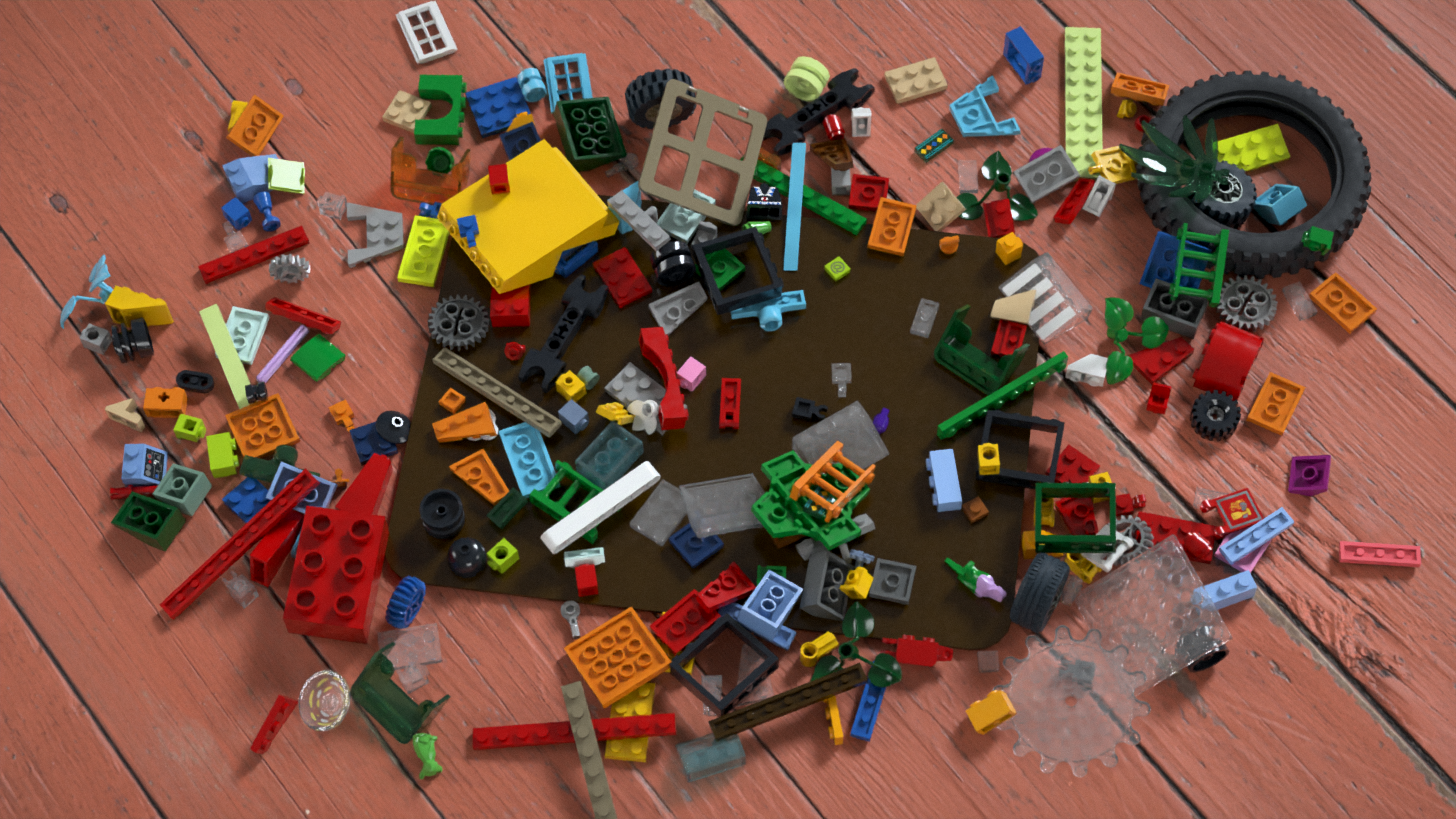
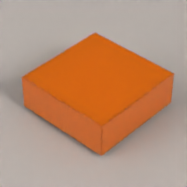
M450 388L439 400V405L455 414L466 401V397Z

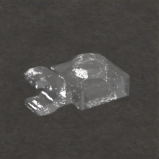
M230 221L223 223L227 237L223 239L230 253L248 247L241 231L234 232Z
M851 363L832 364V384H838V397H846V383H851L852 380Z

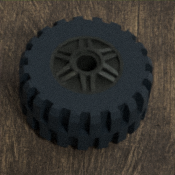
M1212 160L1210 163L1209 161L1198 165L1191 173L1183 191L1190 201L1211 219L1233 229L1239 228L1245 223L1256 204L1257 193L1255 192V184H1252V178L1246 175L1245 170L1237 168L1238 165L1234 163L1231 165L1228 164V161L1218 162V160Z

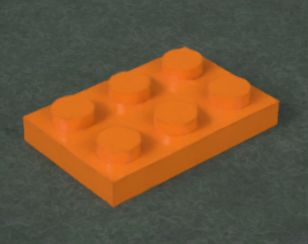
M1117 72L1110 93L1117 97H1129L1138 102H1149L1154 106H1164L1170 85Z
M254 94L226 138L252 157L259 156L284 115Z
M881 197L867 248L904 257L917 205Z
M1336 272L1309 294V298L1349 334L1377 311V308Z
M1270 372L1247 417V421L1283 436L1306 387Z

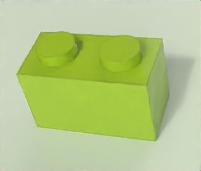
M229 432L206 436L210 469L214 479L236 475L239 459L234 454V450H237L235 438L232 439Z

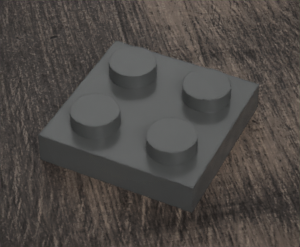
M877 558L869 597L908 605L916 566Z

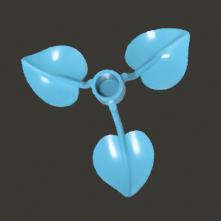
M103 254L89 276V282L92 283L89 292H92L98 286L101 288L98 295L101 299L72 296L61 313L60 324L63 329L64 322L73 311L78 300L104 304L109 298L113 289L103 282L111 276L108 272L107 264H105L106 255Z

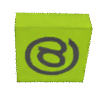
M839 256L824 266L825 271L835 282L851 272L850 267Z

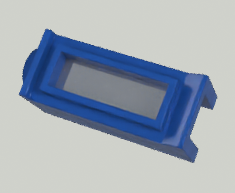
M593 241L563 251L555 267V273L561 274L564 278L569 276L598 252V243Z

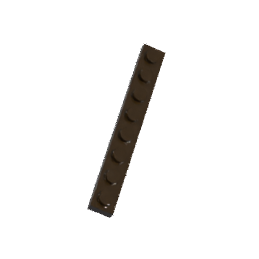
M857 663L710 720L708 723L715 741L718 742L867 684L868 679L861 664Z

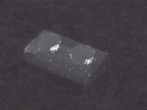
M1300 281L1283 287L1282 292L1299 321L1317 315L1318 311Z
M921 298L910 333L929 338L939 309V303Z

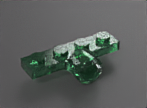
M278 445L271 460L245 455L239 474L272 483L281 462L295 467L298 451L288 445ZM309 471L311 474L320 477V473Z

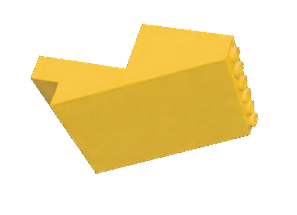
M545 139L505 163L507 164L510 193L492 195L488 174L442 203L437 215L439 221L499 294L553 277L555 267L563 251L615 235L620 223L557 147L552 148ZM475 215L479 234L474 235L476 246L469 248L467 237L461 238L457 218Z

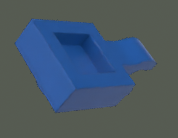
M435 202L434 205L421 203L419 216H430V218L438 219L437 215L442 203Z
M471 215L457 218L461 238L467 237L469 248L475 247L474 235L479 234L476 216Z

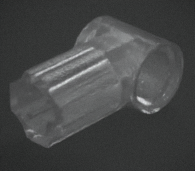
M722 675L702 676V686L720 701ZM703 703L704 715L717 716Z

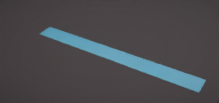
M792 143L784 271H797L806 143Z

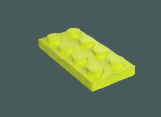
M1278 124L1209 145L1214 160H1218V162L1228 161V164L1231 165L1234 163L1238 165L1237 168L1243 169L1246 172L1290 158Z
M415 215L398 273V282L429 287L435 286L449 236V231L439 219Z

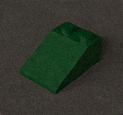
M132 491L111 521V524L147 545L166 552L186 522V519L177 507Z

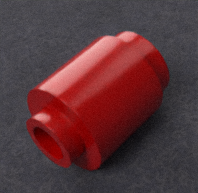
M834 114L826 116L822 124L828 139H843L845 131L839 116Z
M1197 531L1194 533L1189 532L1183 539L1185 542L1183 546L1197 558L1201 557L1204 560L1213 549L1210 545L1211 543Z

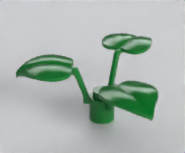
M1115 297L1105 298V322L1108 326L1107 336L1114 340L1113 343L1121 351V353L1113 351L1107 359L1106 380L1109 385L1127 379L1133 370V360L1125 355L1126 352L1119 342L1125 341L1128 335L1142 337L1143 346L1156 348L1165 341L1169 332L1168 325L1161 318L1155 316L1149 317L1143 322L1141 327L1142 333L1127 331L1124 327L1133 318V307L1129 302Z

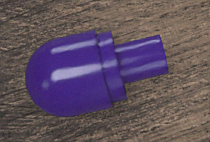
M882 408L880 414H877L873 419L871 428L877 434L885 432L888 426L889 418L887 416L889 410L887 408Z

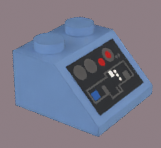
M125 444L121 477L125 487H128V485H133V487L159 485L167 472L168 452L147 444Z

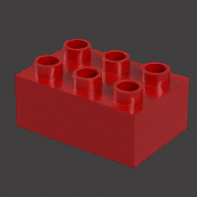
M306 506L283 614V620L288 633L363 644L368 643L389 537L385 516Z

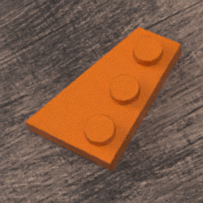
M486 402L432 424L439 443L458 441L467 437L475 439L481 438L484 435H490V437L497 436Z
M484 449L449 466V469L494 506L512 497Z

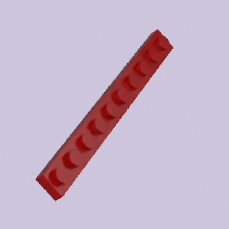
M305 468L159 605L173 620L178 617L320 484L317 479Z
M675 713L591 719L597 741L676 735ZM570 721L473 728L474 750L575 743Z

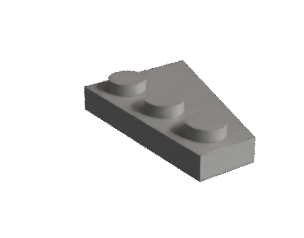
M697 282L650 303L648 307L658 326L663 327L664 333L669 336L707 301V295L700 282Z

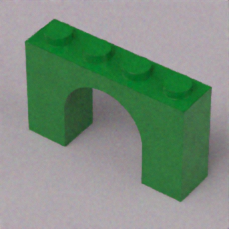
M420 75L418 87L420 98L424 100L446 101L452 105V109L449 114L440 119H415L414 137L416 145H459L460 138H463L461 123H464L465 115L462 112V108L466 107L464 93L467 92V82H464L463 75Z

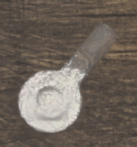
M627 153V156L622 158L619 164L605 171L606 176L609 178L619 171L635 169L638 165V157L633 153Z

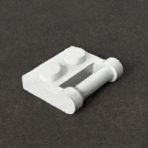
M1106 524L1096 535H1110V526ZM1116 531V545L1118 542L1120 545L1116 549V553H1112L1106 560L1103 559L1108 553H1081V555L1105 572H1109L1112 569V565L1127 549L1134 545V542L1129 537L1123 536Z

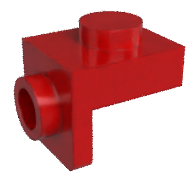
M1153 382L1146 410L1165 415L1172 387Z

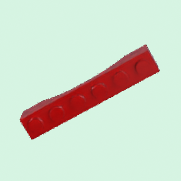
M663 327L641 328L639 344L642 355L650 360L658 369L665 383L666 394L660 403L658 411L661 430L683 429L689 415L688 410L684 408V395L680 393V380L676 378V365L672 363V350L668 348V335L664 333Z

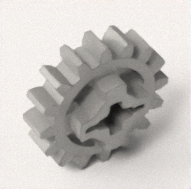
M282 254L281 258L276 256L275 260H271L269 272L270 276L274 277V280L280 279L281 283L287 281L288 284L298 283V280L304 281V278H308L310 265L309 261H305V258H299V255L292 257V254Z

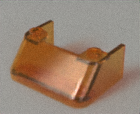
M402 136L399 137L391 149L390 191L396 199L434 205L435 202L444 203L466 189L470 175L471 149L465 151L459 163L453 166L451 174L417 168L416 158L411 154L403 153L404 137Z

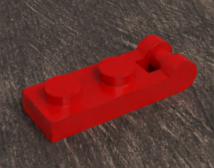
M722 378L719 429H725V427L739 429L741 379ZM726 416H733V420L726 419Z

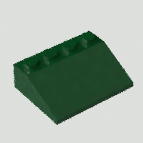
M609 96L557 101L553 115L566 158L577 172L590 171L627 156Z

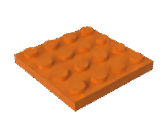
M632 606L563 648L604 709L668 670L671 663Z

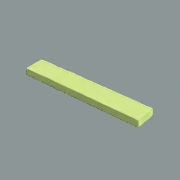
M214 304L199 311L238 407L241 409L251 405L248 403L245 392V385H250L251 383L217 304Z

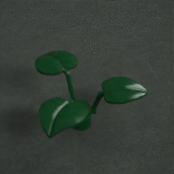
M1000 151L990 155L982 165L981 173L986 180H994L993 185L982 199L978 201L976 196L971 193H962L956 197L966 209L958 216L964 220H976L981 217L983 208L980 204L984 202L994 189L997 192L1006 191L1013 220L1027 221L1038 216L1036 207L1025 195L1016 193L1011 199V188L1008 185L1011 180L1012 170Z
M855 602L849 608L842 623L844 635L847 638L855 639L848 640V642H844L839 646L840 660L832 655L822 657L815 667L811 681L844 669L842 667L845 665V659L854 661L857 658L872 666L869 669L868 677L870 682L877 687H889L900 682L902 679L901 667L893 656L880 653L876 656L873 663L860 656L858 648L853 645L859 640V636H869L875 626L872 614L859 602Z

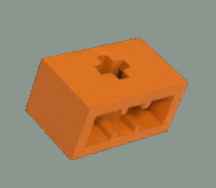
M161 387L146 388L143 409L147 417L179 418L180 414L186 415L188 397L185 390L178 387H173L172 389H163Z

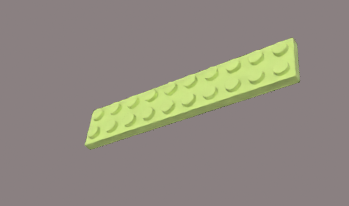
M1065 27V152L1080 174L1079 178L1095 179L1096 181L1100 173L1090 175L1088 168L1096 166L1091 154L1094 151L1103 149L1101 28Z

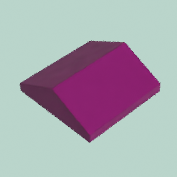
M1331 455L1292 457L1289 493L1314 496L1328 491Z

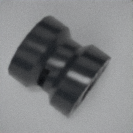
M259 382L254 386L251 384L245 385L249 404L255 403L257 400H268L265 382Z

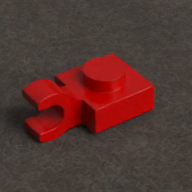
M1130 493L1117 495L1116 517L1134 514V508L1146 507L1145 494L1137 495L1134 498L1130 497Z

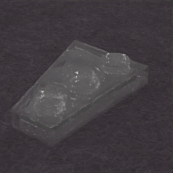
M747 644L742 646L737 685L765 661ZM770 676L737 706L754 704L774 696Z

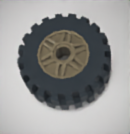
M657 69L654 72H646L645 75H640L636 80H632L625 92L628 113L632 122L642 128L653 129L666 83L671 79H676L693 87L691 78L686 73L676 69ZM686 91V95L695 98L694 92ZM676 97L668 127H672L675 124L678 125L681 121L687 120L694 113L697 104Z

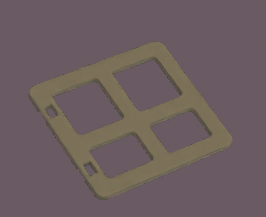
M676 79L669 80L664 89L639 179L638 187L640 191L733 227L739 225L742 221L767 125L766 116L709 92L691 87ZM689 90L696 93L695 98L686 95V91ZM676 97L700 105L702 108L693 141L668 132ZM738 110L747 113V117L737 115ZM715 112L751 126L752 129L743 161L707 147L706 144ZM663 146L688 155V162L680 191L654 181ZM702 161L738 174L739 178L730 210L693 196Z

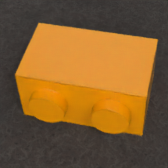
M1001 690L990 692L987 698L972 703L970 708L966 710L976 732L982 735L1017 715L1007 694Z

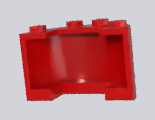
M1221 321L1216 324L1210 333V344L1206 343L1202 354L1205 356L1200 368H1196L1192 376L1195 379L1193 387L1205 392L1210 390L1211 394L1214 390H1218L1219 394L1224 391L1226 392L1225 396L1232 395V401H1238L1254 360L1257 358L1263 345L1264 338Z

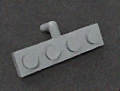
M622 190L607 200L608 205L655 251L670 241V236L656 224L658 216L655 206H651L644 212Z
M866 513L852 519L862 530L861 535L875 529L874 522ZM813 538L796 544L797 552L804 560L810 559V554L827 550L820 540L815 542ZM844 543L838 547L840 548L843 560L850 564L849 550L847 544Z

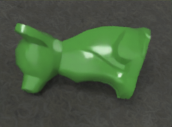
M417 733L413 736L415 753L424 763L419 779H423L425 776L431 777L442 772V766L435 761L436 751L434 742L437 741V736L427 733Z

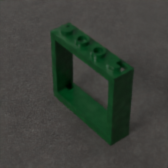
M1036 483L1035 553H1116V483ZM1042 498H1110V535H1041Z

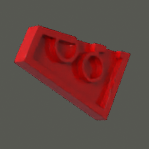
M1182 337L1164 342L1156 348H1147L1127 356L1132 358L1133 367L1152 385L1153 382H1157L1192 355L1195 349Z
M733 561L726 571H722L714 582L711 581L697 594L696 600L709 613L750 596L756 586Z
M278 695L250 750L255 753L264 754L270 748L273 739L299 701L287 696Z

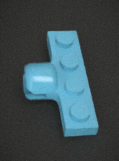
M803 290L784 292L781 294V297L737 309L730 313L732 319L757 316L762 329L765 331H775L782 325V312L806 309V301Z

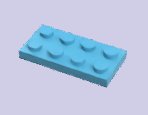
M526 422L500 430L499 435L523 499L529 498L533 489L539 492L543 491L556 473L540 431Z

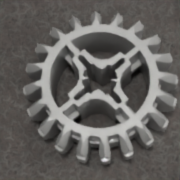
M1121 515L1120 521L1116 518V531L1132 539L1134 545L1127 549L1114 565L1118 566L1120 564L1122 568H1125L1127 563L1129 567H1133V562L1140 565L1139 560L1141 558L1146 560L1145 554H1151L1149 547L1154 546V543L1151 541L1154 539V536L1151 534V528L1147 527V523L1141 521L1139 517L1134 519L1132 515H1129L1126 519L1125 516ZM1137 531L1141 532L1140 543L1135 540Z

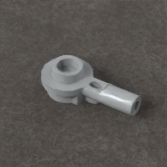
M567 601L561 606V615L569 622L573 639H579L581 636L577 619L580 615V606L574 601Z

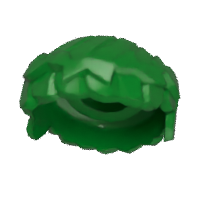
M443 147L432 148L425 161L428 171L437 177L445 176L451 172L455 163L451 152Z

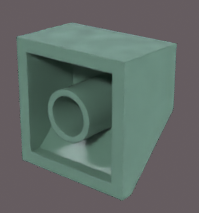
M173 463L153 492V495L163 503L177 507L182 514L193 516L212 485L203 472Z

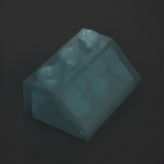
M713 733L675 745L687 783L746 765V755L738 734L716 742Z

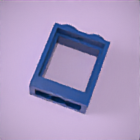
M1021 26L1005 34L1003 55L1026 85L1038 81L1042 74L1043 54Z

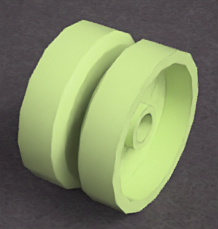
M802 56L793 62L791 70L788 71L784 78V85L796 98L812 102L820 97L823 88L829 81L830 74L819 61Z

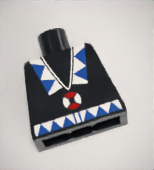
M765 183L760 184L759 187H752L747 201L746 219L782 220V201L778 188L769 187Z

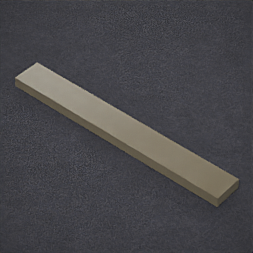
M446 347L432 359L435 365L549 438L562 425L561 420Z

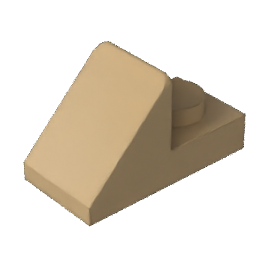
M134 399L106 406L105 411L110 419L139 432H142L145 428L142 417L134 412L137 408Z

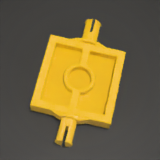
M1123 145L1094 151L1091 154L1096 166L1088 168L1090 175L1100 173L1102 177L1116 184L1135 180L1139 176L1136 174L1134 165L1139 163L1137 156L1131 157Z

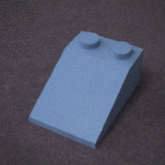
M276 154L239 158L222 165L233 192L242 204L252 200L259 192L273 191L268 189V158L278 159Z
M768 570L742 607L737 622L772 642L801 595L803 588Z

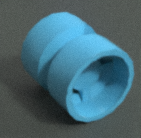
M528 68L518 74L517 81L526 101L536 102L546 96L547 90L537 69Z

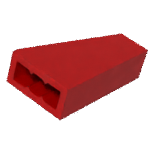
M374 452L338 501L335 509L377 515L393 471L391 460L383 454L380 456Z
M291 510L263 537L250 554L252 581L269 587L294 546L302 527L304 515L299 511Z

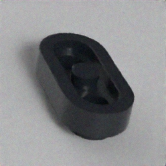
M183 370L176 376L178 387L185 391L208 393L214 388V380L207 373Z

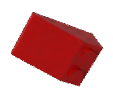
M531 284L501 294L492 286L490 303L492 327L530 326Z

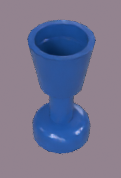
M265 191L257 193L253 197V201L259 211L265 216L262 223L263 229L267 232L277 230L281 226V222L278 217L271 214L272 203L270 193Z

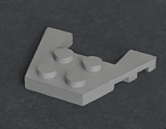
M347 203L348 221L366 219L367 248L348 250L349 268L355 267V264L363 261L364 263L369 262L371 258L376 256H385L404 249L402 213Z

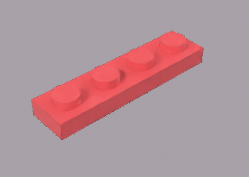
M1340 541L1339 562L1420 567V546Z

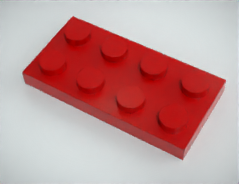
M1141 511L1138 512L1137 517L1147 523V527L1151 528V534L1154 536V539L1151 540L1154 546L1149 547L1151 553L1211 564L1213 549L1203 560L1201 557L1197 558L1183 546L1185 544L1183 539L1189 532L1194 533L1197 531L1214 548L1215 537L1213 533L1217 526ZM1137 531L1135 540L1140 543L1141 532Z

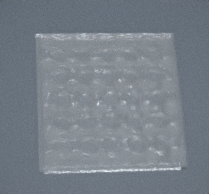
M1174 534L1072 596L1128 700H1131L1233 638Z

